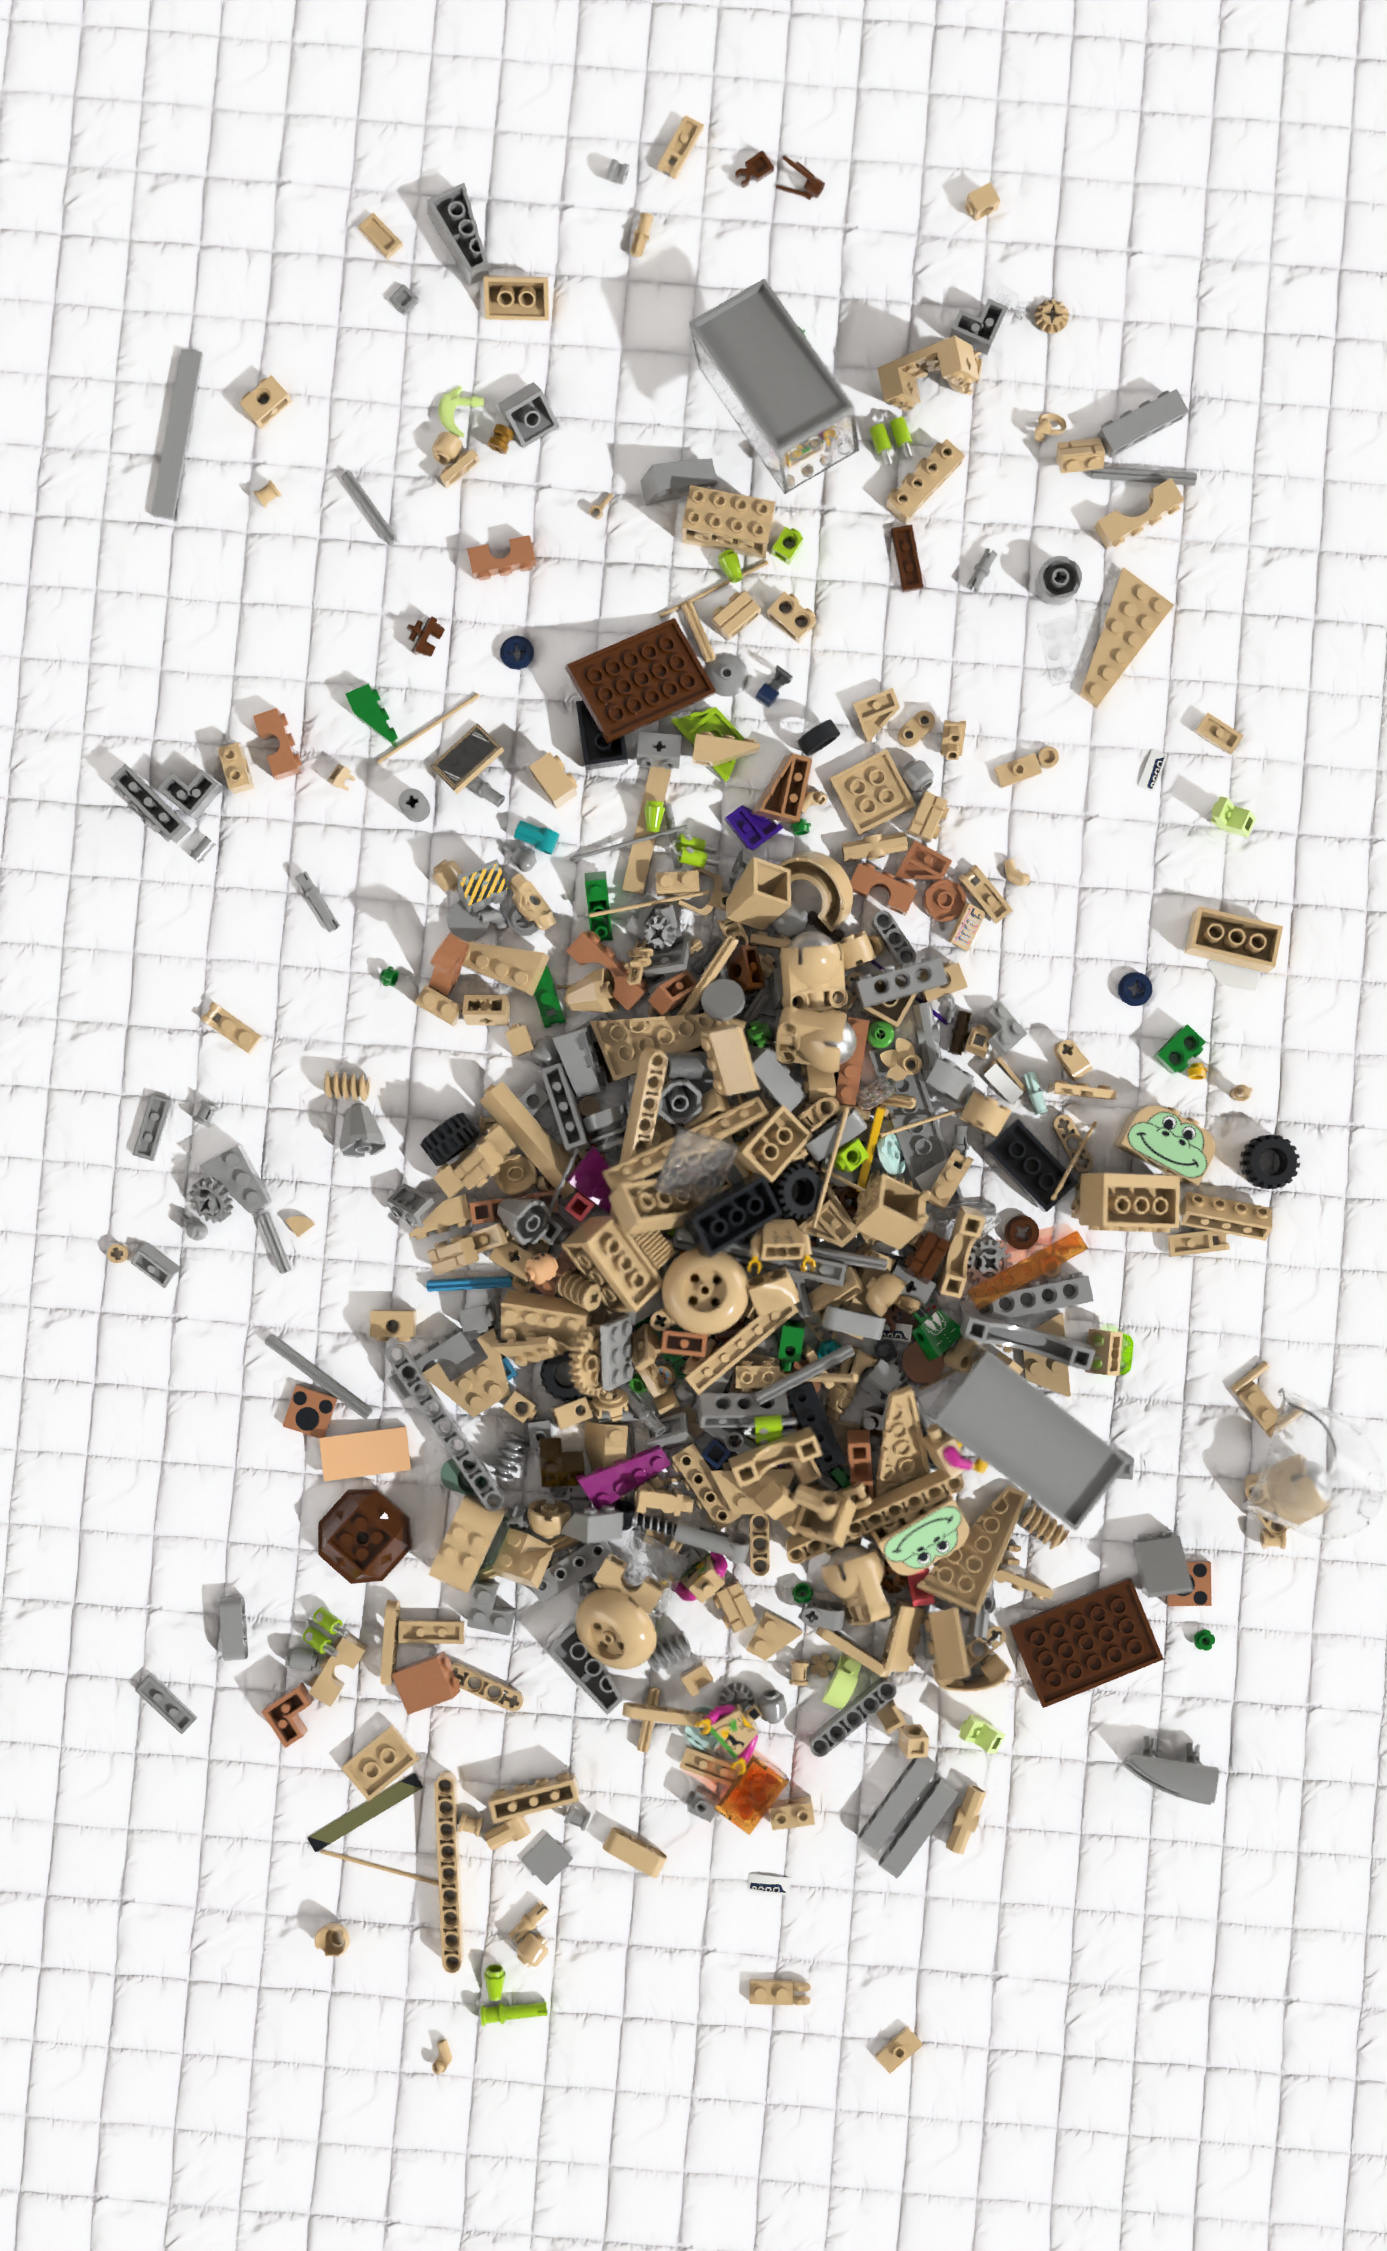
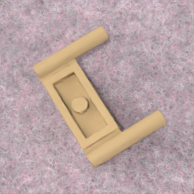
M1263 1361L1230 1388L1271 1439L1305 1411L1298 1405L1282 1418L1258 1385L1253 1382L1254 1379L1270 1368Z

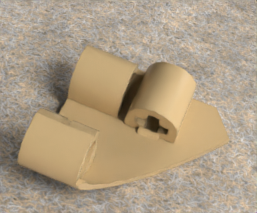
M991 1652L981 1660L982 1667L980 1669L984 1673L982 1676L968 1681L956 1679L946 1686H939L946 1690L960 1692L987 1690L1006 1682L1012 1671L997 1653Z

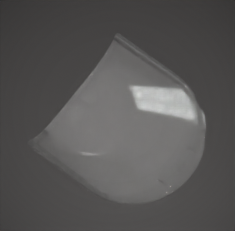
M1282 1387L1277 1395L1281 1396V1406L1266 1459L1257 1484L1248 1500L1244 1503L1243 1508L1298 1533L1319 1540L1344 1539L1359 1533L1374 1520L1384 1498L1385 1476L1377 1450L1368 1436L1346 1417Z

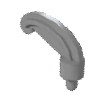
M948 994L946 997L950 1008L946 1014L947 1023H950L956 1014L954 1011L955 998L953 994Z

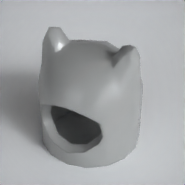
M791 901V907L772 922V927L778 935L793 938L806 928L808 912L799 903Z

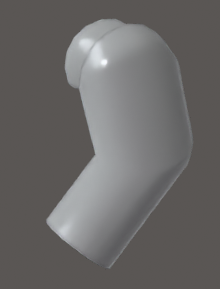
M498 910L478 914L480 923L491 922L498 931L504 930L507 927L505 923L506 918Z

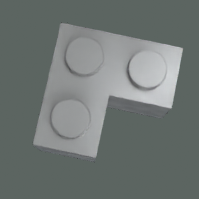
M988 298L980 318L960 309L949 337L955 335L972 345L973 350L988 355L1008 307Z
M203 770L198 773L188 786L171 772L158 788L159 791L196 821L224 789Z
M478 1579L467 1627L510 1636L516 1609L495 1605L499 1583L482 1582Z

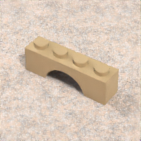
M1172 478L1152 489L1149 494V508L1147 512L1140 516L1129 517L1115 510L1099 519L1094 529L1106 549L1111 546L1116 548L1123 544L1128 536L1132 535V537H1135L1144 531L1143 528L1150 524L1152 527L1162 521L1161 517L1166 514L1171 516L1181 509L1180 506L1184 498Z
M960 1205L949 1240L951 1245L945 1254L936 1286L940 1294L956 1298L962 1297L967 1281L969 1255L975 1241L981 1236L986 1220L985 1215L980 1209Z
M809 1426L731 1457L728 1460L739 1487H743L760 1480L767 1470L776 1465L793 1461L803 1463L821 1456L822 1453L817 1439Z

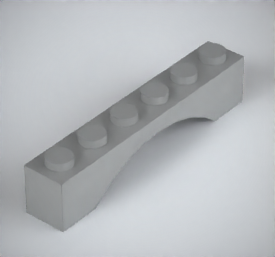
M969 1311L965 1312L960 1328V1333L965 1339L1025 1350L1086 1371L1090 1370L1095 1354V1349L1089 1343Z

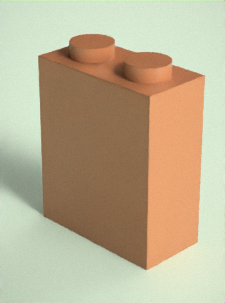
M444 1651L402 1666L391 1674L408 1715L451 1700L461 1692L460 1683L451 1669V1661L446 1657Z

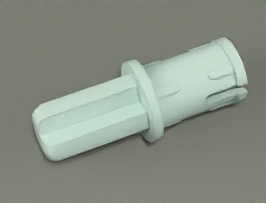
M1030 1071L1025 1073L1023 1077L1029 1093L1027 1097H1030L1034 1115L1047 1112L1048 1109L1042 1094L1044 1090L1040 1088L1036 1072Z

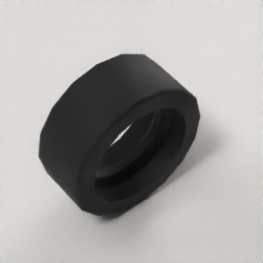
M830 719L809 730L797 742L805 755L810 756L832 743L839 737L840 732Z

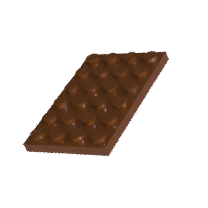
M675 618L571 662L565 667L607 743L711 697L716 693L714 686Z
M1130 1577L1009 1625L1042 1708L1164 1660Z

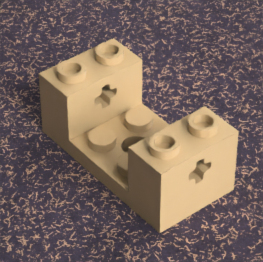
M955 335L877 367L884 401L903 411L911 410L914 408V405L921 403L916 378L926 377L931 371L941 370L942 378L961 388L972 385L973 381L979 379L972 345Z

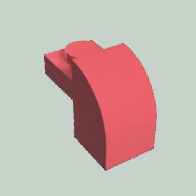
M577 1191L564 1209L582 1222L596 1206V1203L580 1191Z
M929 1568L913 1575H907V1585L913 1607L935 1604L934 1595L917 1588L921 1580L923 1581L929 1574Z

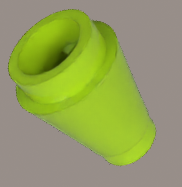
M733 549L720 553L718 555V564L729 580H731V583L734 584L741 581L743 576L737 553H734Z
M646 801V806H644L646 831L659 832L665 807H663L664 802Z
M498 1964L487 1966L484 1972L488 1998L491 2001L501 1999L506 1975L503 1966Z

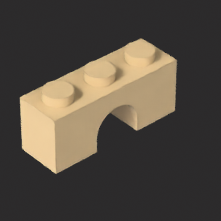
M773 1480L754 1499L766 1514L775 1521L778 1519L787 1531L797 1537L800 1533L794 1528L802 1505L793 1502L794 1492L792 1493L784 1484L780 1486Z
M609 1553L593 1581L601 1589H611L629 1596L628 1600L637 1608L641 1606L650 1615L666 1586L648 1575L640 1585L629 1584L624 1577L628 1563Z
M349 1634L346 1638L338 1636L332 1646L338 1651L337 1656L330 1657L327 1655L320 1665L323 1668L320 1675L315 1674L309 1683V1686L312 1688L308 1694L329 1707L332 1706L345 1685L344 1682L336 1677L335 1667L346 1665L354 1670L368 1648L367 1645Z

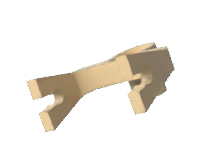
M693 866V871L697 869L699 874L713 879L714 887L711 897L702 909H698L681 900L678 901L676 906L701 916H707L714 907L726 911V905L723 904L722 899L728 898L730 894L721 891L722 877L704 868Z

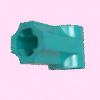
M521 820L514 834L515 839L535 846V849L552 855L560 836L559 833L544 827L541 829Z

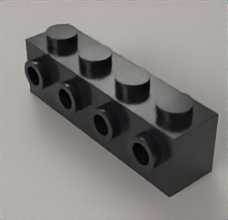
M803 1382L788 1390V1405L796 1410L797 1415L793 1417L797 1419L798 1428L803 1427L804 1429L810 1426L817 1439L822 1453L821 1456L813 1458L817 1467H820L821 1471L824 1472L845 1463L846 1460L813 1383Z

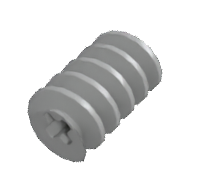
M409 788L400 794L398 805L410 821L422 822L429 816L430 804L420 790Z
M506 1431L505 1434L509 1437V1440L502 1439L501 1442L506 1447H498L502 1456H494L499 1463H491L495 1472L490 1471V1473L504 1480L514 1481L515 1477L511 1473L518 1472V1468L515 1465H521L522 1463L518 1457L525 1456V1452L522 1449H528L529 1445L525 1442L528 1440L524 1437Z
M683 1630L681 1631L680 1639L676 1634H673V1642L665 1638V1646L659 1641L657 1642L658 1649H655L647 1660L655 1673H659V1665L665 1670L667 1669V1662L674 1666L675 1658L682 1662L683 1655L688 1659L691 1657L690 1651L692 1649Z

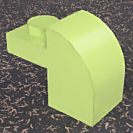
M1220 796L1218 802L1212 808L1211 822L1223 830L1248 838L1256 817L1250 810L1236 807L1229 798Z
M842 1654L834 1675L827 1684L822 1702L842 1710L856 1687L859 1679L857 1677L862 1664Z
M970 1714L968 1719L962 1723L958 1737L966 1742L976 1744L988 1753L996 1754L1006 1734L979 1717Z

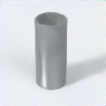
M706 1051L664 1053L667 1056V1067L664 1077L666 1081L713 1078L712 1071L707 1066L708 1057Z

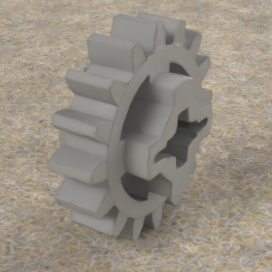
M210 1177L200 1179L191 1187L192 1191L189 1194L193 1198L190 1199V1202L195 1203L196 1206L193 1209L199 1211L200 1217L204 1215L207 1222L211 1219L214 1224L216 1222L221 1223L232 1214L231 1210L234 1207L230 1203L233 1202V1199L228 1198L230 1192L224 1190V1184L219 1186L218 1180L212 1181Z
M987 1239L986 1245L983 1241H978L979 1247L973 1245V1252L969 1255L970 1260H968V1264L970 1267L967 1268V1272L973 1273L970 1279L978 1278L977 1284L979 1285L985 1281V1286L990 1287L991 1282L994 1285H999L998 1279L1005 1281L1004 1274L1011 1273L1007 1269V1266L1013 1265L1012 1262L1007 1260L1011 1257V1254H1005L1004 1252L1007 1247L999 1248L1000 1242L998 1241L993 1245L990 1239ZM991 1248L995 1251L991 1254H987L983 1250ZM976 1257L978 1258V1266H977V1267H975V1259H976ZM985 1258L992 1259V1261L990 1262L992 1265L991 1267H985V1265L987 1264ZM1000 1259H1002V1267H1001V1268L999 1267V1260H1000ZM986 1272H990L994 1276L987 1278L983 1277L982 1275Z

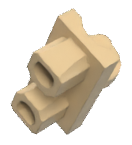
M944 720L940 755L946 756L947 760H958L959 756H962L966 721L952 722Z

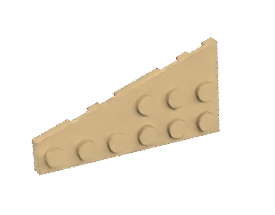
M1124 567L1121 569L1089 669L1079 694L1080 697L1095 708L1102 702L1174 606L1173 603Z
M706 1013L590 1021L614 1082L637 1073L641 1052L647 1047L655 1048L663 1053L688 1052L702 1046V1031L721 1024L732 1025L730 1020L717 1021L711 1019Z
M911 1386L889 1392L874 1498L931 1473L923 1442L915 1396Z
M1007 1486L969 1529L965 1543L935 1565L924 1580H921L917 1585V1588L975 1614H979L1028 1499V1494Z

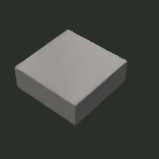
M403 284L389 298V301L405 316L419 302V298Z

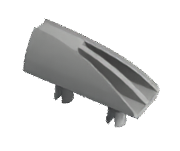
M1143 1736V1756L1130 1754L1124 1759L1123 1764L1125 1768L1132 1774L1165 1793L1211 1806L1212 1803H1215L1219 1769L1218 1767L1199 1764L1200 1744L1195 1745L1193 1752V1743H1187L1186 1762L1157 1758V1737L1152 1738L1150 1744L1149 1736Z

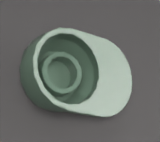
M453 1458L446 1461L440 1472L442 1483L450 1490L465 1495H477ZM464 1459V1464L467 1468L475 1467V1462ZM484 1476L476 1478L479 1486L484 1487L488 1484Z

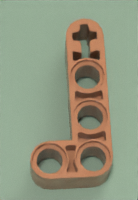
M449 933L430 961V964L434 966V970L428 987L447 998L450 996L458 981L470 946L469 943Z

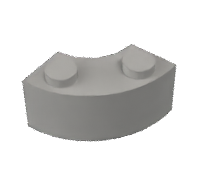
M938 1058L926 1080V1084L942 1093L945 1097L964 1106L976 1084L973 1080L974 1076L966 1071L961 1072L954 1067L955 1063L951 1060L944 1058L942 1061Z

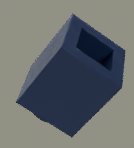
M713 1437L701 1452V1456L716 1469H719L732 1452L726 1445Z

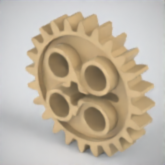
M594 1324L592 1327H587L586 1331H581L582 1338L576 1337L578 1344L572 1345L575 1351L569 1354L573 1359L568 1363V1365L572 1366L569 1374L574 1375L571 1379V1382L575 1383L574 1388L579 1389V1393L589 1396H599L600 1393L605 1394L606 1391L602 1390L600 1325Z

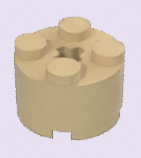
M865 931L850 935L840 941L843 947L844 972L876 959Z
M973 1091L961 1113L960 1119L973 1127L981 1129L982 1132L997 1138L1012 1110L1003 1105L998 1107V1101L988 1096L984 1099L985 1096Z

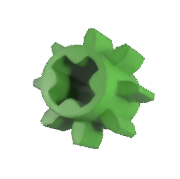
M760 1020L750 1022V1028L746 1029L751 1045L756 1044L758 1047L768 1045L767 1039L772 1038L768 1024H762Z

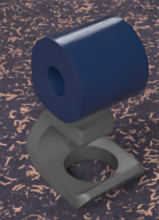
M779 665L775 667V679L773 678L770 684L765 682L755 696L767 708H770L779 697L780 693L778 690L784 685L791 683L794 679L792 675Z

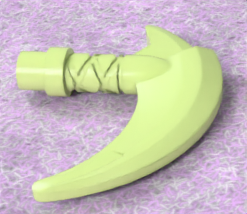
M458 386L448 394H443L439 403L438 413L441 423L449 432L456 436L464 437V433L458 429L454 422L456 407H483L484 398H478L477 396H472V398L460 397L459 394L462 391V387Z

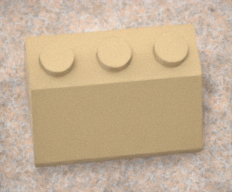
M721 1024L702 1031L701 1045L707 1053V1066L712 1071L714 1078L713 1087L720 1095L729 1096L758 1090L759 1086L742 1026Z
M784 1105L770 1110L769 1117L763 1119L735 1150L733 1155L749 1171L764 1175L768 1182L773 1183L813 1135Z
M897 1597L896 1607L881 1658L885 1671L908 1672L909 1667L914 1665L916 1654L913 1651L915 1645H919L921 1639L919 1628L921 1624H924V1619L927 1616L924 1606L913 1607L912 1601Z
M958 1608L929 1613L927 1619H924L926 1633L930 1632L931 1641L928 1642L929 1653L934 1655L935 1664H932L933 1677H937L938 1682L970 1676Z

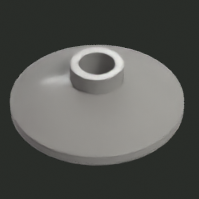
M722 654L716 656L715 660L711 661L706 668V674L716 690L715 694L719 696H734L740 693L746 686L748 680L747 667L735 655ZM725 670H729L731 672V675L725 677L723 675V672Z

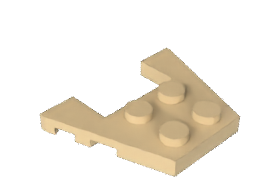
M494 1328L476 1338L488 1358L458 1378L450 1381L440 1363L423 1372L429 1382L473 1418L511 1394L501 1353L490 1348L492 1340L497 1339Z

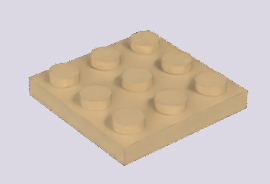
M887 749L829 778L858 836L916 807Z

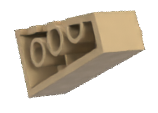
M467 942L470 946L462 966L463 968L530 996L534 995L550 958L544 952Z

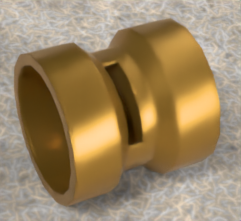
M496 424L493 430L494 435L489 438L487 445L500 454H506L509 449L508 444L513 440L515 433L504 425Z

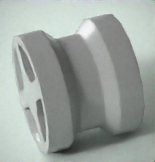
M613 158L608 168L607 180L611 182L615 180L619 185L624 186L629 174L630 164H621L617 159Z

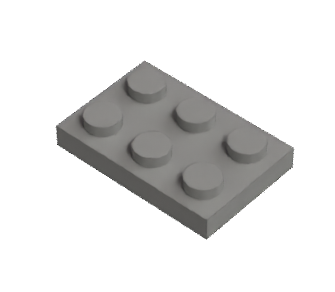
M622 1315L600 1325L602 1390L611 1391L632 1380L634 1369L632 1366L633 1347L631 1345L632 1325L630 1323V1316Z

